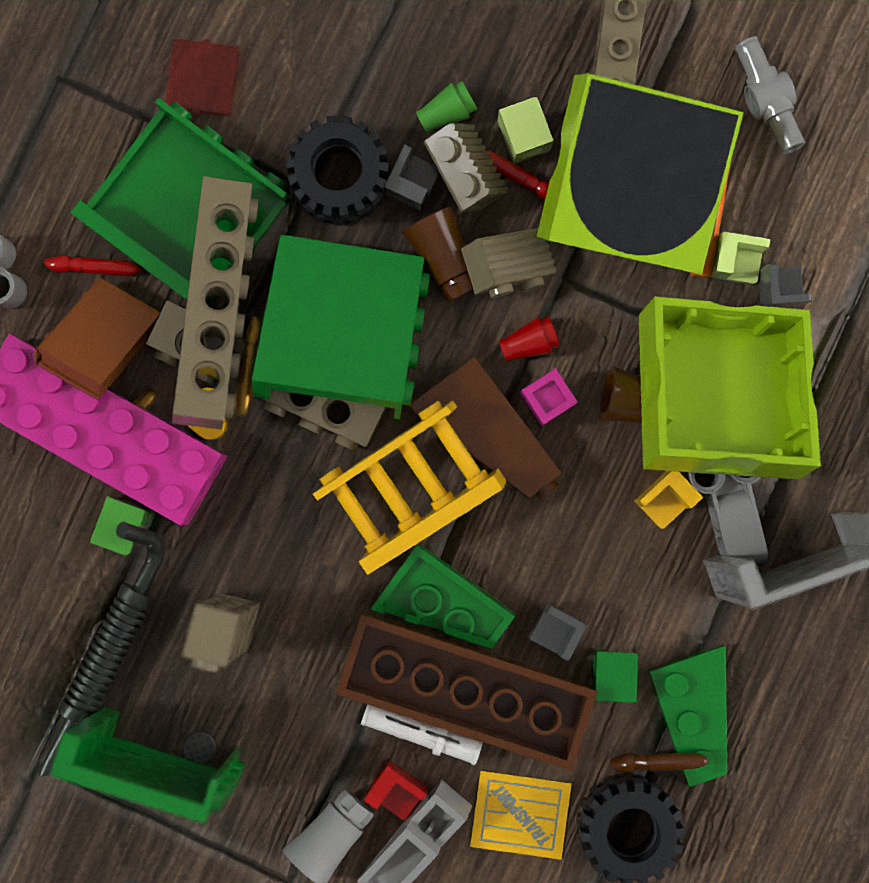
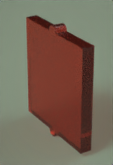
M174 39L165 103L170 106L175 101L187 111H194L197 116L202 115V113L231 116L239 47L214 44L209 39H204L203 42Z

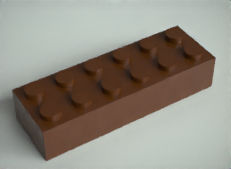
M363 611L335 694L573 771L597 690L592 685Z

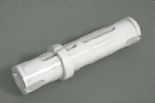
M368 704L361 721L362 726H368L397 738L433 750L432 754L440 756L441 753L469 762L474 766L483 744L481 741Z

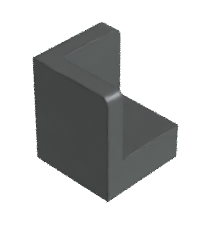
M404 145L385 184V195L422 212L440 172L437 166L414 156L412 147Z
M768 264L759 271L758 281L761 306L801 308L812 302L811 293H803L801 266L777 268V264Z
M546 603L529 639L569 661L587 624Z

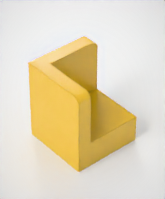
M666 471L634 502L659 528L664 529L682 511L692 509L703 497L680 472Z

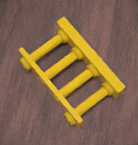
M439 400L418 414L422 421L343 472L340 466L319 479L323 486L313 493L316 500L318 501L332 491L367 542L364 546L367 552L359 560L367 575L503 490L507 482L499 468L489 474L485 469H479L445 418L457 408L453 400L444 406L441 405ZM429 427L433 428L467 479L464 482L467 488L455 496L451 490L446 492L412 441V438ZM397 448L433 500L431 503L433 510L422 517L418 512H412L379 463L380 459ZM363 470L366 471L400 522L397 525L400 531L389 538L385 533H379L346 484L348 480Z

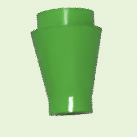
M463 81L456 85H453L451 82L424 108L417 111L416 114L425 131L429 133L449 123H456L471 118L469 114L477 110V107Z

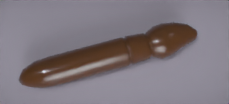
M630 753L611 759L609 764L618 771L628 773L637 769H697L706 765L708 759L698 753H658L637 756Z

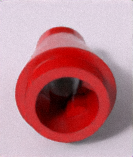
M538 316L509 336L499 340L501 350L507 362L520 358L553 353L552 349L561 346L550 316L540 319Z

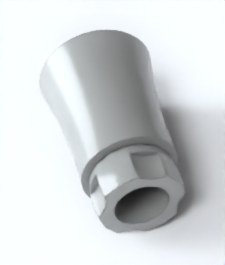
M345 789L339 794L334 803L330 802L320 815L282 850L286 857L314 883H328L344 856L364 832L363 828L370 822L374 813L358 797Z

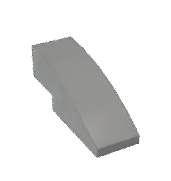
M441 779L380 850L357 882L412 883L437 857L441 847L464 824L472 805Z

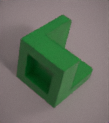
M593 648L591 685L597 690L595 701L636 703L638 655L634 652H614Z

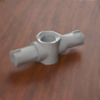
M757 36L743 40L737 44L735 50L748 76L746 80L747 86L744 88L747 107L755 119L762 118L765 124H770L783 155L792 153L803 147L806 143L792 114L795 110L793 105L796 104L797 100L793 82L786 72L778 73L775 66H770Z

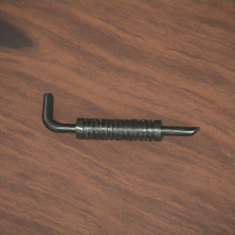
M121 522L117 526L116 534L118 537L143 545L147 549L145 562L133 585L122 583L117 593L119 597H115L113 600L115 604L110 606L112 612H107L106 617L108 619L103 620L104 626H100V633L96 634V640L91 643L93 648L88 649L89 655H85V662L81 663V669L77 671V676L73 679L74 684L70 685V691L66 692V698L62 700L58 708V713L65 717L38 770L39 776L51 774L63 733L99 710V704L103 703V697L107 695V690L111 687L110 682L114 681V675H117L118 668L122 665L120 660L123 661L126 655L124 653L129 652L130 648L128 646L133 644L132 639L137 636L135 631L138 632L141 628L138 624H143L144 618L142 617H146L148 614L145 609L149 610L155 600V597L148 593V590L159 568L162 566L165 547L161 537L152 530H147L127 522Z

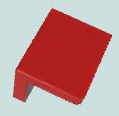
M388 759L365 792L364 801L376 810L382 805L400 819L406 820L419 800L423 801L428 794V787Z

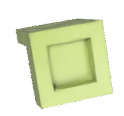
M533 97L499 110L498 124L514 164L551 150L554 140L538 98Z
M723 231L718 236L713 272L709 278L751 285L757 283L762 253L769 248L770 239Z

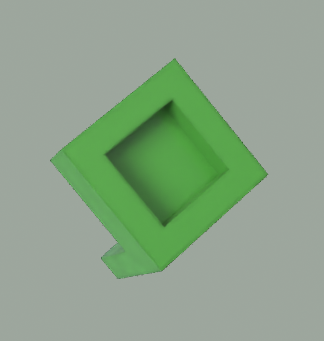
M107 496L90 543L122 555H129L134 542L118 537L116 534L117 526L121 522H127L138 527L146 526L149 523L153 510L118 497Z

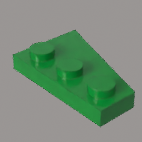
M419 543L371 607V610L405 618V621L417 625L423 624L444 631L445 634L491 649L516 615L515 612Z
M722 644L648 669L647 671L675 753H698L708 759L707 764L703 767L681 769L687 786L692 787L727 775L726 646Z

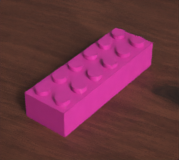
M8 334L0 348V423L178 525H189L228 455L142 408L110 388L99 400L94 399L36 365L33 354L37 347L19 337Z

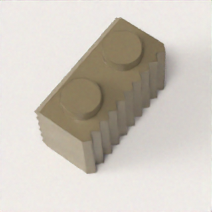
M449 123L426 139L424 144L461 213L479 211L505 195L508 187L503 186L505 180L500 179L501 173H497V166L492 165L493 159L489 158L490 153L485 151L486 146L481 144L482 139L478 138V132L474 131L475 125Z
M539 228L478 238L461 248L475 295L488 292L490 298L493 299L514 292L513 288L517 286L521 287L522 292H527L545 285L543 279L556 273L557 268L553 265L554 260L551 258L552 252L549 251L550 245L546 243L547 240L537 237Z

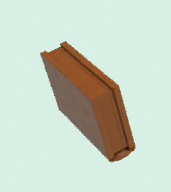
M99 278L87 292L85 291L82 294V298L52 332L46 334L43 342L34 351V361L39 367L94 399L99 400L146 344L161 312L106 280Z

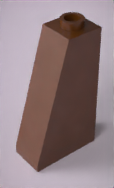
M475 357L411 403V410L420 418L418 414L439 400L441 405L444 406L453 400L457 408L445 418L471 457L491 472L499 468L507 480L506 483L526 498L536 494L540 500L559 486L555 478L561 475L562 472Z

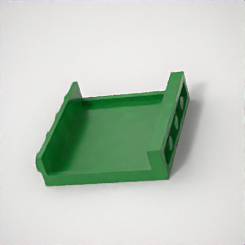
M158 98L155 104L159 111L87 205L79 200L70 213L187 300L203 176L252 184L251 198L258 199L256 222H248L246 236L254 237L253 251L291 201L285 192L287 185L270 172L264 177L252 168L256 163L243 151L236 148L232 153L221 145L224 139L207 125H204L202 129L198 128L189 121L192 115L181 105L173 101L169 106ZM228 220L216 223V226L224 232H231L236 229V226ZM216 258L211 261V265L220 271H226L232 267L231 263L224 258ZM218 296L208 298L206 304L211 308Z
M280 234L252 376L253 397L270 399L271 389L395 408L394 419H400L402 405H411L414 382L406 380L408 368L416 369L419 345L412 344L413 332L421 333L425 309L417 308L418 297H427L430 273L422 272L424 257Z
M108 707L100 709L63 733L50 776L204 824L213 811L219 813L223 803L226 804L229 794L232 795L235 786H238L245 766L244 762L239 761L242 749L237 747L220 768H216L113 736L120 711Z

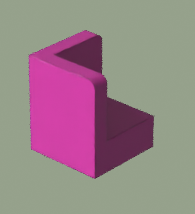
M556 368L521 390L519 394L540 428L578 403Z

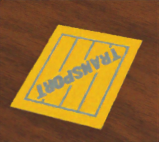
M480 771L470 847L562 860L572 783Z

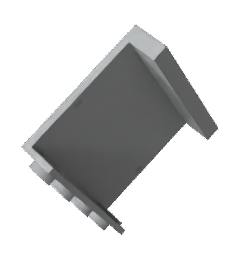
M836 512L831 514L842 543L841 545L762 573H758L754 560L719 554L703 559L715 596L742 606L755 608L868 568L869 513Z

